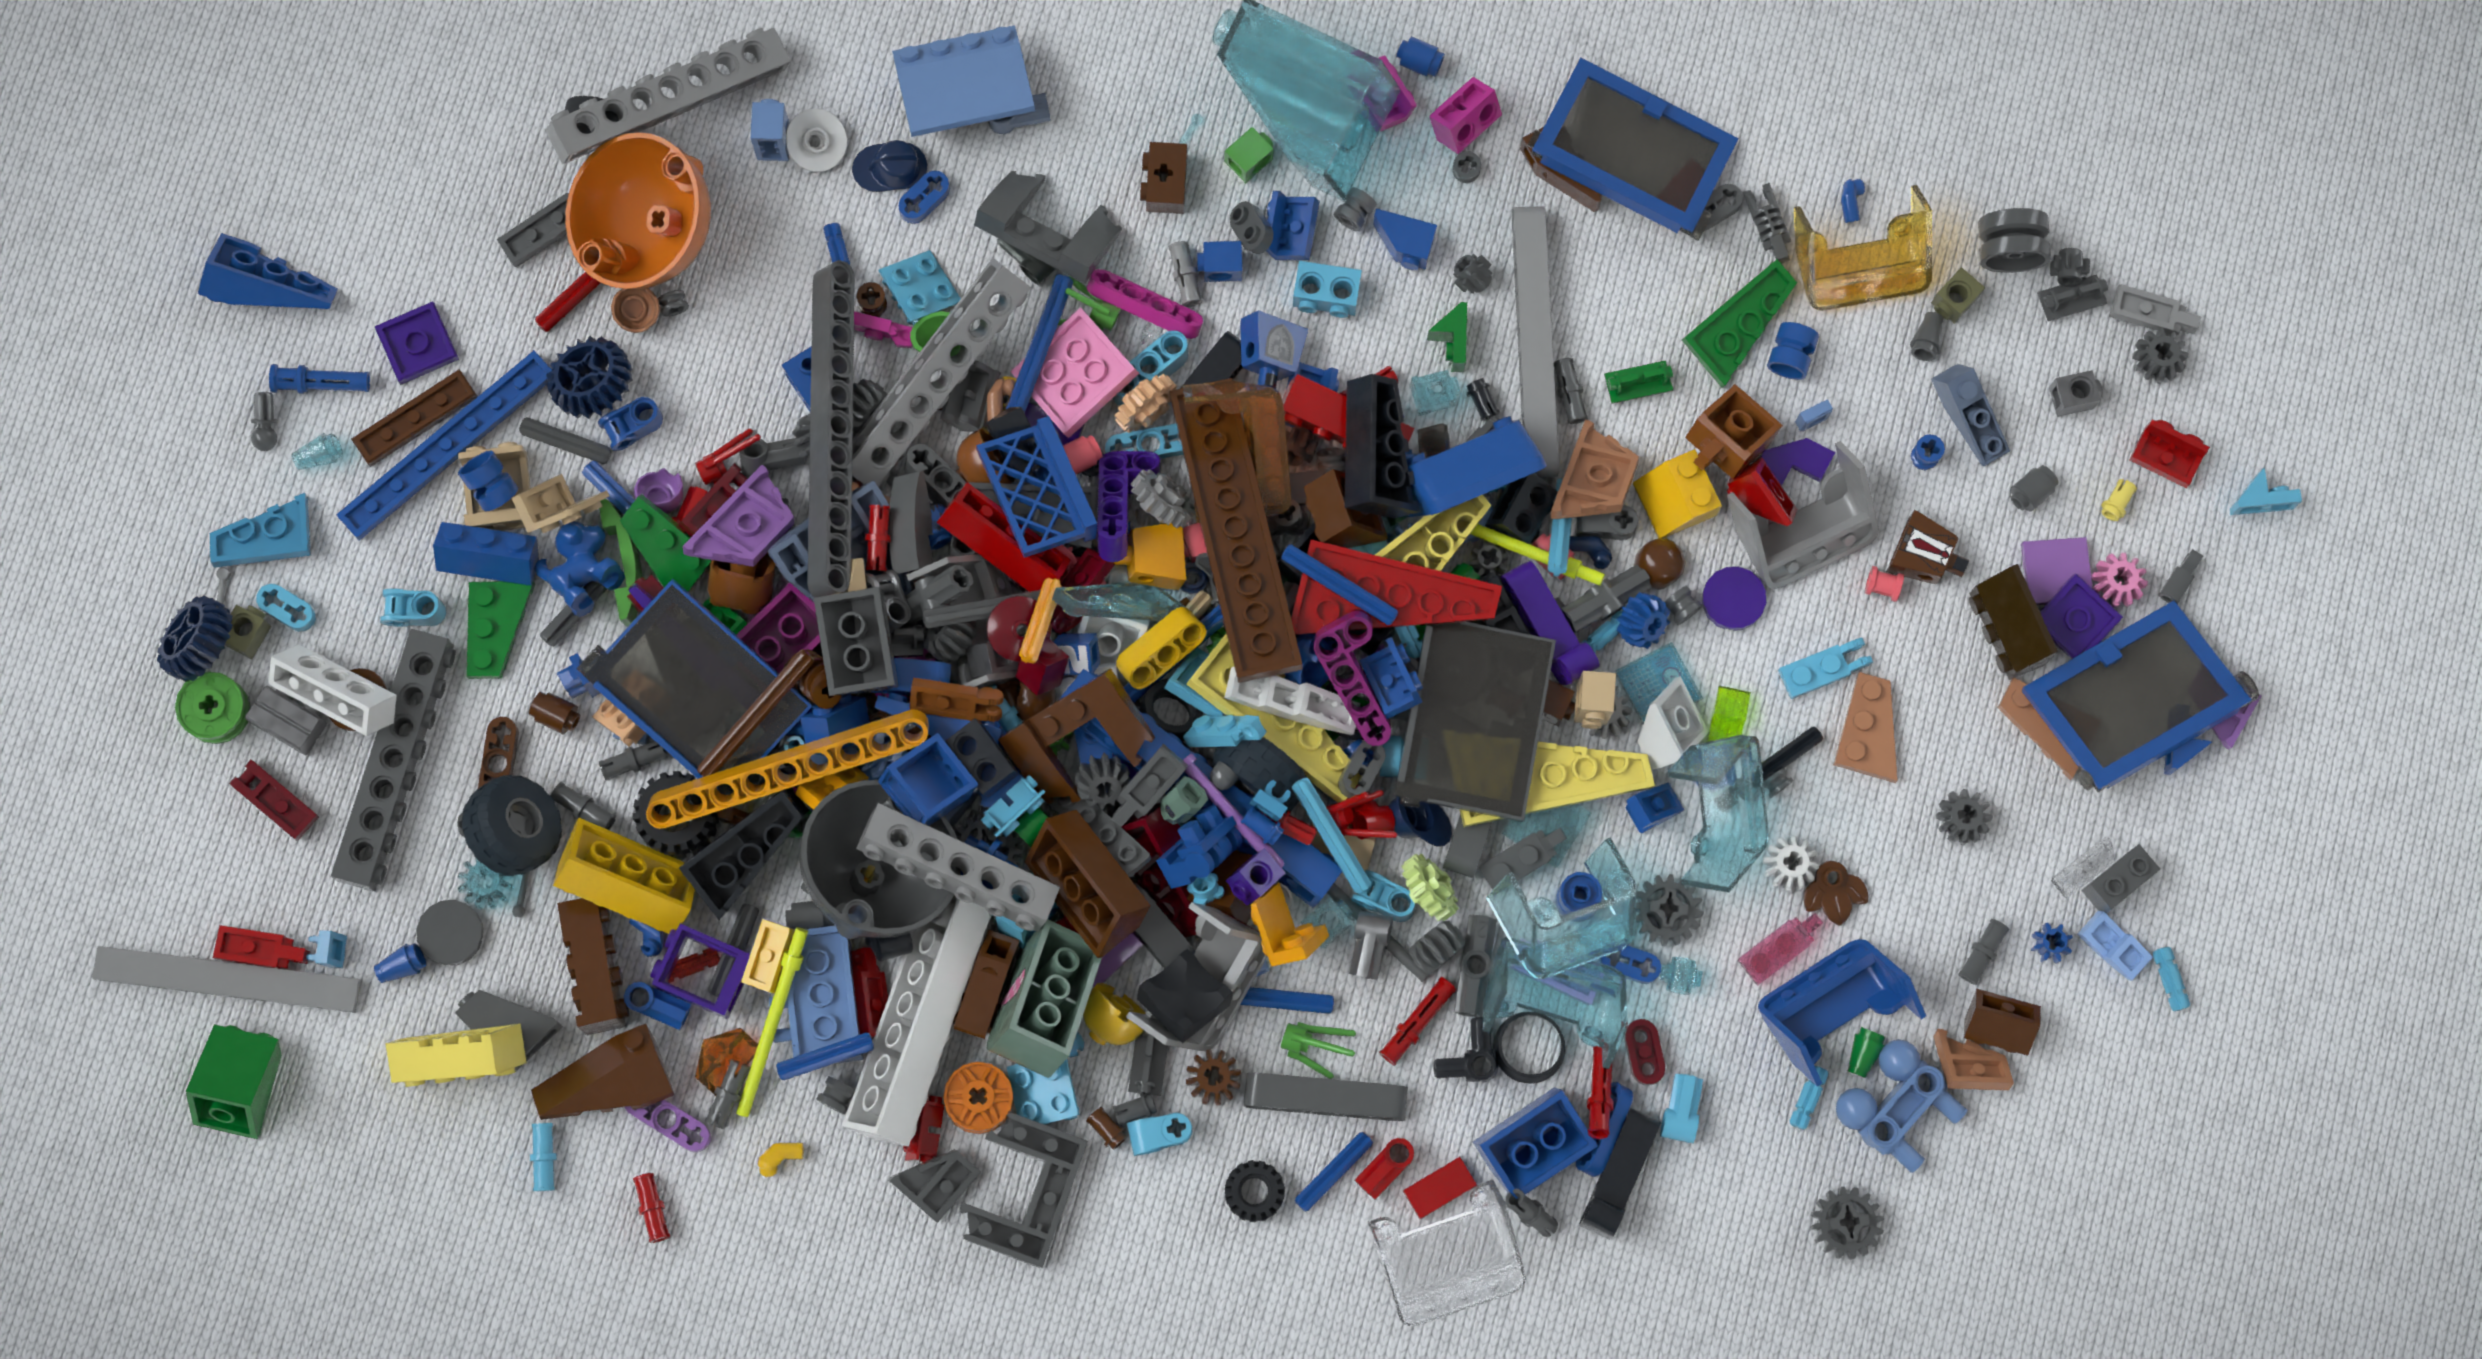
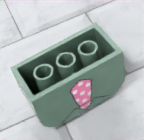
M1047 919L1038 932L1035 931L1020 952L1008 979L988 1037L986 1047L988 1051L1047 1078L1051 1077L1070 1056L1102 957L1097 958L1078 933Z

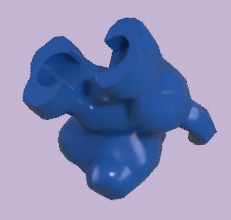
M573 521L560 527L554 541L557 551L567 561L550 570L547 567V559H540L537 561L534 569L538 577L547 581L558 595L563 596L574 615L582 617L590 613L594 608L593 600L582 586L593 581L602 584L612 591L621 586L625 580V575L620 565L612 558L606 557L600 562L595 558L596 552L605 542L606 535L604 530L599 526H589Z

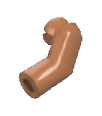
M999 378L987 394L988 421L1003 412L1004 396H1011L1015 386L1013 379L1004 380V378Z

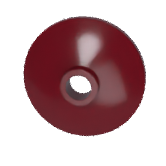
M1013 596L1001 601L992 610L987 622V636L992 648L1002 657L1012 661L1021 660L1019 652L1025 634L1019 636L1016 629L1020 624H1025L1028 629L1037 603L1036 600L1025 596ZM1051 622L1045 637L1049 639L1052 631Z

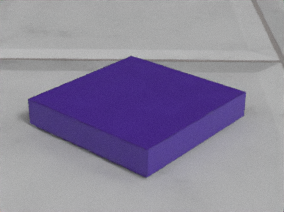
M433 301L374 326L400 385L459 360Z
M2073 574L2040 610L2054 643L2071 659L2099 644L2123 618L2077 574Z

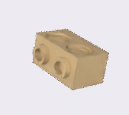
M1583 670L1576 685L1575 723H1582V727L1588 729H1600L1602 725H1607L1614 712L1616 673Z

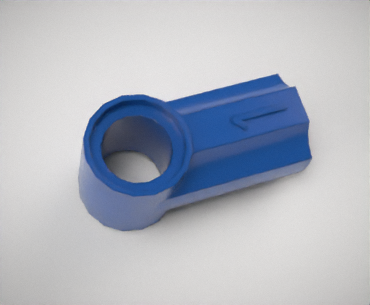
M643 982L632 983L624 993V1001L628 1008L677 1030L682 1029L692 1007L691 1003ZM639 988H644L649 993V1000L644 1006L637 1007L632 1000L633 993Z

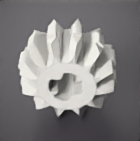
M1791 836L1788 844L1783 837H1780L1777 840V847L1769 845L1767 852L1771 856L1764 857L1762 863L1772 866L1764 872L1765 877L1772 875L1777 877L1772 883L1774 887H1777L1783 881L1786 892L1791 891L1793 883L1798 890H1802L1805 887L1804 881L1811 883L1815 879L1810 871L1818 870L1819 864L1809 860L1816 857L1817 852L1815 850L1808 853L1805 851L1809 845L1808 841L1805 840L1800 846H1797L1796 836ZM1789 857L1794 859L1792 863L1797 862L1798 864L1793 870L1787 868L1789 864L1784 865V862Z

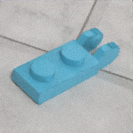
M1863 638L1847 642L1840 647L1839 645L1833 646L1780 667L1778 672L1790 699L1849 677L1851 673L1873 663L1871 656L1861 657L1848 665L1843 656L1846 653L1862 648L1865 645Z

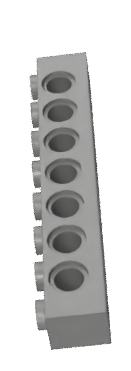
M763 28L756 29L747 34V39L737 43L735 39L720 45L718 47L719 51L710 55L708 51L701 52L691 58V63L683 66L680 62L665 68L663 70L664 74L654 78L652 74L646 75L635 82L636 86L626 89L624 86L618 87L607 94L608 97L603 100L597 101L596 98H592L580 104L579 110L569 113L568 110H563L551 117L552 121L545 131L562 164L594 152L599 146L612 138L623 134L641 132L784 71L791 62V59L775 28L764 31ZM744 53L753 54L757 59V63L749 62L745 58ZM717 64L725 65L729 69L730 74L725 75L719 72ZM689 76L698 77L702 82V86L693 85L689 80ZM667 87L671 89L675 97L668 98L664 96L661 88ZM633 99L642 100L646 104L647 109H638L634 105ZM605 111L616 113L619 121L612 122L607 119ZM576 124H587L591 133L584 134L580 132Z
M994 258L990 260L853 438L852 476L863 484L875 481L877 486L882 485L888 479L892 467L898 460L906 456L910 449V444L915 437L926 430L929 425V419L935 411L946 404L952 389L966 378L972 363L986 352L989 341L996 333L1004 329L1009 315L1015 308L1024 303L1027 298V292L1031 288L1029 285ZM996 294H1000L998 302L990 306L991 298ZM980 319L978 328L970 331L971 324L975 320ZM960 345L959 353L950 357L953 347ZM941 370L940 377L936 381L930 382L932 374ZM921 396L920 403L915 407H911L912 400ZM902 421L901 428L891 433L892 426ZM878 447H882L881 454L871 458L873 451Z

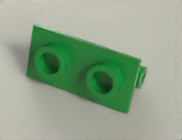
M1666 360L1604 373L1611 404L1673 391L1670 379L1673 378L1671 366H1667Z

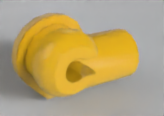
M775 1143L771 1145L758 1159L757 1164L760 1167V1174L764 1177H772L777 1173V1166L784 1159H803L804 1145L803 1143Z

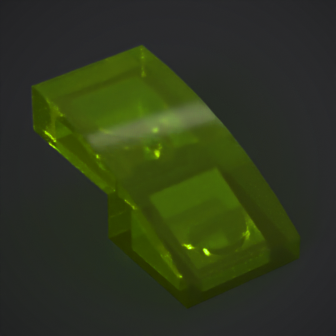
M1719 685L1706 744H1709L1710 741L1718 742L1724 739L1725 743L1731 741L1735 743L1736 747L1740 748L1751 692Z

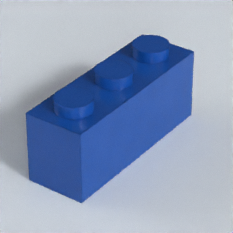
M441 522L433 544L436 571L530 586L536 573L535 565L539 560L537 536Z

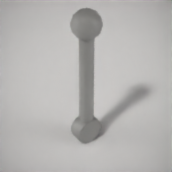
M225 567L219 568L216 572L217 577L220 579L217 601L222 604L226 581L231 576L230 571Z

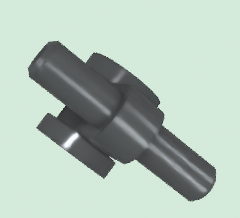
M1293 499L1279 501L1273 509V517L1267 520L1277 561L1281 559L1282 553L1274 538L1284 532L1292 536L1300 535L1309 526L1308 514Z

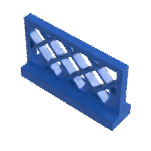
M1049 416L1038 419L1036 426L976 445L978 455L1024 558L1083 538L1084 542L1096 539L1098 523ZM1032 437L1037 445L1033 455L1017 449L1020 441ZM999 449L1007 452L1008 455L1003 465L991 461L987 452ZM1013 455L1029 461L1024 473L1008 467ZM1034 464L1047 468L1049 474L1045 482L1029 476ZM1004 474L1020 480L1015 492L1001 486L1000 481ZM1025 482L1041 488L1036 500L1020 494ZM1046 490L1059 495L1061 501L1057 509L1041 503ZM1016 501L1032 507L1027 519L1013 514L1012 508ZM1037 509L1053 515L1048 527L1031 521ZM1059 517L1071 522L1074 530L1063 534L1053 530V527ZM1030 528L1043 533L1044 536L1041 542L1028 546L1024 539L1027 529Z

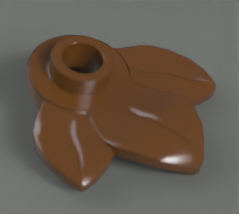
M1826 861L1816 870L1815 881L1809 884L1804 891V906L1808 912L1822 908L1831 922L1841 926L1850 916L1852 904H1866L1868 902V891L1864 882L1859 877L1848 874L1846 868L1841 863ZM1835 871L1837 880L1834 883H1829L1827 879L1828 874Z

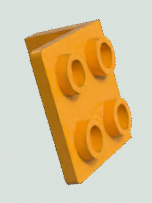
M1280 883L1271 886L1251 904V918L1253 923L1258 926L1262 938V950L1265 956L1269 958L1271 967L1307 959L1329 937L1325 924L1313 927L1312 923H1307L1295 928Z

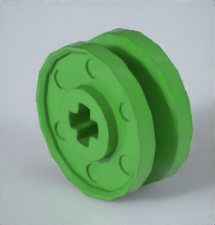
M205 672L203 676H198L194 681L189 680L185 682L177 694L175 703L177 720L185 731L202 742L220 744L231 741L242 733L249 722L245 719L246 714L251 708L249 696L242 686L222 673ZM214 702L218 704V707L213 708ZM208 708H213L212 714L208 712Z

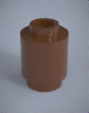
M539 692L529 709V715L534 717L535 722L562 735L568 730L572 732L580 720V714L577 713V705L550 692L547 694Z

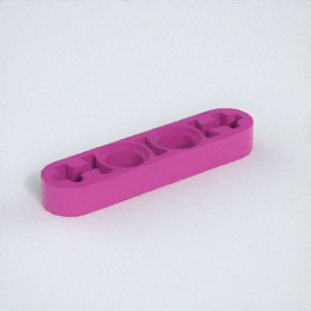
M1096 269L1089 278L1087 290L1093 296L1163 329L1181 332L1187 339L1198 337L1203 324V318L1197 312L1107 270Z

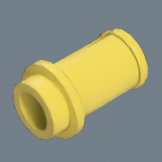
M2119 479L2109 499L2101 504L2103 508L2101 511L2102 515L2111 521H2118L2119 518L2125 516V508L2137 490V487L2128 480L2123 485L2124 479Z

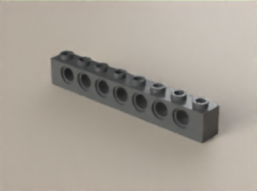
M410 629L390 691L397 695L394 723L377 731L331 873V877L337 882L375 892L377 885H381L384 881L387 867L384 865L387 853L393 852L397 836L394 834L397 822H402L405 816L407 805L404 803L407 791H412L415 785L416 772H414L417 760H422L425 754L426 741H424L427 729H432L436 719V711L434 710L437 698L441 699L445 691L446 680H443L446 669L451 668L455 660L456 650L453 649L454 645L448 638ZM425 662H432L433 668L431 672L426 675H420L419 667ZM417 692L423 693V699L418 705H409V698L412 694ZM413 723V730L408 736H399V729L403 724ZM403 754V761L398 767H389V760L393 755ZM387 784L393 785L392 794L388 798L381 799L379 797L380 789ZM377 815L383 816L381 827L376 830H370V820ZM367 846L373 847L372 857L366 861H360V851Z

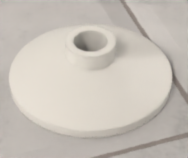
M808 109L800 112L790 121L786 130V148L790 157L798 166L808 171L822 172L833 168L841 161L847 148V135L842 123L835 115L823 109ZM810 136H814L817 139L818 144L816 147L810 146L808 142Z

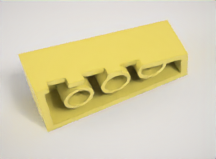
M521 1023L406 1037L385 1043L391 1082H405V1087L425 1084V1080L435 1079V1083L453 1081L458 1077H465V1080L485 1077V1075H509L515 1073V1067L527 1063Z

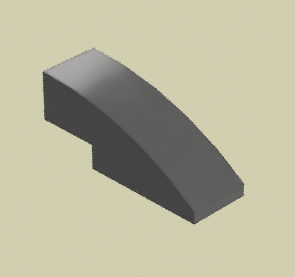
M924 471L894 477L889 510V535H891L889 545L892 569L897 574L911 573L933 563L928 537L934 535L932 531V513Z

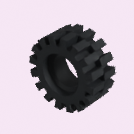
M1250 1160L1244 1164L1241 1163L1231 1171L1226 1180V1203L1232 1213L1242 1220L1250 1222L1265 1221L1275 1215L1283 1203L1285 1186L1282 1176L1275 1170V1167L1271 1164H1266L1264 1161ZM1249 1179H1260L1266 1184L1268 1195L1263 1202L1250 1204L1243 1198L1242 1186Z

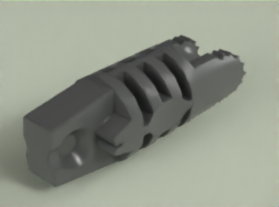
M1770 183L1762 185L1764 197L1769 205L1760 209L1757 208L1756 199L1751 190L1743 192L1753 221L1758 229L1764 250L1772 249L1775 258L1780 263L1789 261V253L1785 244L1791 242V238L1782 219Z

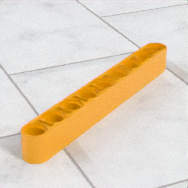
M908 710L661 790L650 798L646 811L647 820L655 828H668L917 747L927 739L929 729L928 718L919 710ZM915 722L921 725L922 731L917 734H911L904 727L908 723ZM877 733H886L890 736L891 740L886 744H879L873 737ZM846 743H854L860 750L855 754H847L843 751L842 746ZM815 753H821L827 757L828 761L819 765L815 764L810 757ZM789 763L795 766L797 771L787 775L781 772L779 767L782 764ZM755 773L760 774L764 777L765 782L760 785L753 784L749 781L748 776ZM728 784L733 788L734 792L730 795L721 794L717 790V786ZM689 794H696L702 799V803L692 805L687 802L685 797ZM664 804L669 807L671 813L660 815L655 811L654 806Z

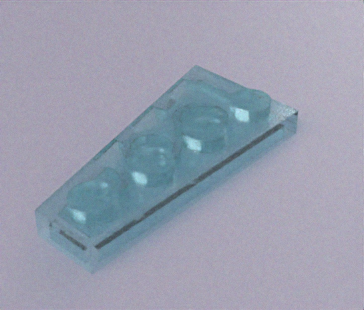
M1137 583L1055 588L1052 598L1053 601L1063 608L1066 614L1075 617L1093 616L1160 621L1174 609L1185 607L1162 588Z

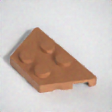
M1585 419L1553 504L1551 518L1563 519L1621 512L1638 466L1639 456L1630 449L1622 447L1612 436L1607 435L1604 437L1594 429L1593 422Z

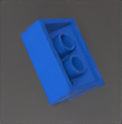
M1555 1087L1473 1141L1490 1171L1504 1189L1516 1198L1519 1197L1512 1190L1519 1189L1526 1195L1598 1146L1594 1139L1588 1135V1129L1564 1091Z

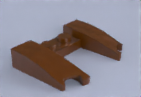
M1110 668L1004 733L998 741L1023 776L1026 778L1030 775L1037 782L1038 785L1034 789L1037 792L1042 789L1045 791L1041 797L1047 804H1051L1053 797L1070 796L1071 802L1081 800L1077 787L1049 746L1096 717L1130 763L1136 767L1143 759V757L1137 754L1145 740L1153 742L1155 736Z

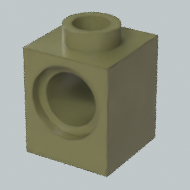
M1961 267L1937 292L1931 304L1935 306L1936 313L1942 315L1945 320L1949 319L1955 324L1980 297L1985 287ZM1949 293L1959 294L1963 302H1954L1951 300Z
M236 604L231 612L233 616L231 624L233 626L228 633L230 638L226 641L225 646L252 660L272 626L264 619L266 614L251 605L244 609ZM246 623H252L251 632L248 635L240 636V628Z

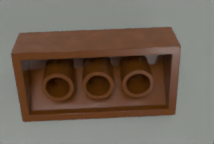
M1077 810L1045 819L1024 862L1035 876L1060 887L1054 902L1095 956L1101 958L1140 927L1151 905Z

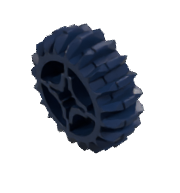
M589 336L586 342L577 339L575 346L566 345L567 351L564 354L557 353L558 361L550 363L553 371L546 374L549 382L546 386L552 396L551 399L567 415L572 414L577 419L582 415L590 419L594 412L602 417L604 409L613 410V403L615 401L623 402L621 394L630 392L628 383L633 381L632 374L630 373L633 369L627 359L628 356L612 340L607 341L602 336L597 340Z
M204 595L202 597H195L191 602L185 603L184 608L179 609L174 619H171L170 625L165 628L164 636L160 639L161 645L157 649L159 654L157 662L160 663V668L165 670V673L185 682L189 680L194 681L198 676H203L206 669L212 668L213 662L219 659V654L225 649L224 645L230 638L228 633L233 626L231 624L233 616L230 614V610L219 601Z

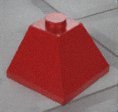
M1762 457L1747 466L1734 479L1730 477L1727 483L1729 486L1727 493L1733 492L1751 513L1786 527L1793 523L1798 509Z

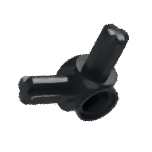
M1476 1017L1470 1020L1472 1050H1467L1464 1057L1435 1059L1433 1063L1435 1078L1466 1077V1082H1486L1496 1076L1498 1072L1496 1049H1491L1489 1018ZM1486 1057L1491 1062V1069L1486 1075H1477L1474 1071V1063L1478 1058Z

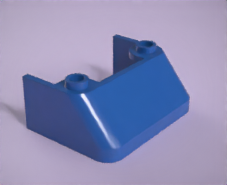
M1511 416L1493 422L1494 429L1490 430L1489 433L1441 453L1425 457L1424 452L1406 458L1408 471H1413L1415 485H1411L1413 500H1418L1420 512L1408 516H1427L1442 512L1547 467L1544 457L1519 420H1512Z
M1863 939L1854 940L1842 946L1764 996L1758 1004L1763 1020L1792 1064L1816 1086L1822 1084L1814 1066L1822 1056V1048L1818 1041L1868 1008H1871L1877 1014L1890 1015L1905 1005L1921 1020L1926 1017L1911 978L1870 942Z

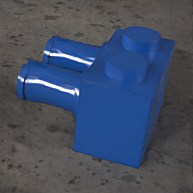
M847 694L842 695L839 703L830 709H823L813 705L805 715L800 717V720L786 735L804 736L806 744L868 724L870 721L865 696ZM846 743L842 746V749L844 750L854 743Z

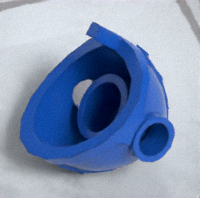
M1312 634L1298 635L1296 640L1303 670L1284 673V679L1299 685L1309 683L1320 688L1327 682L1329 677L1315 654V636ZM1322 639L1320 641L1321 647L1325 650H1331L1328 643Z

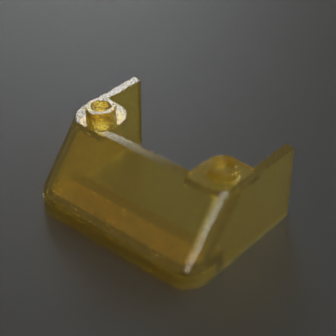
M1918 185L1911 186V213L1896 216L1890 221L1887 227V239L1828 250L1827 241L1823 234L1813 231L1800 206L1794 207L1795 250L1806 297L1814 309L1825 311L1913 295L1925 291L1932 282V209Z

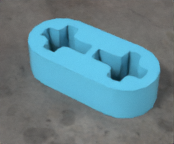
M267 584L262 586L256 595L258 606L266 614L289 628L301 632L310 629L314 625L316 620L314 609L307 602L279 585ZM277 593L276 597L284 603L282 607L274 603L267 607L269 602L266 600V597L268 595L274 596ZM291 608L297 612H301L304 609L303 613L307 617L304 621L299 619L294 623L296 619L288 611Z

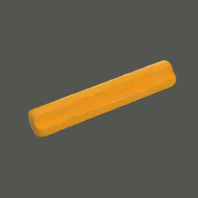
M1047 578L1043 582L1019 652L1021 661L1025 663H1035L1038 660L1062 590V585L1056 578Z

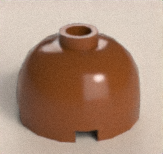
M980 428L965 438L957 450L956 461L959 469L956 472L968 483H991L976 450V445L994 440L990 432L984 428ZM999 450L987 452L991 461L1003 465L1004 459ZM1004 474L1000 483L1011 484L1015 479Z

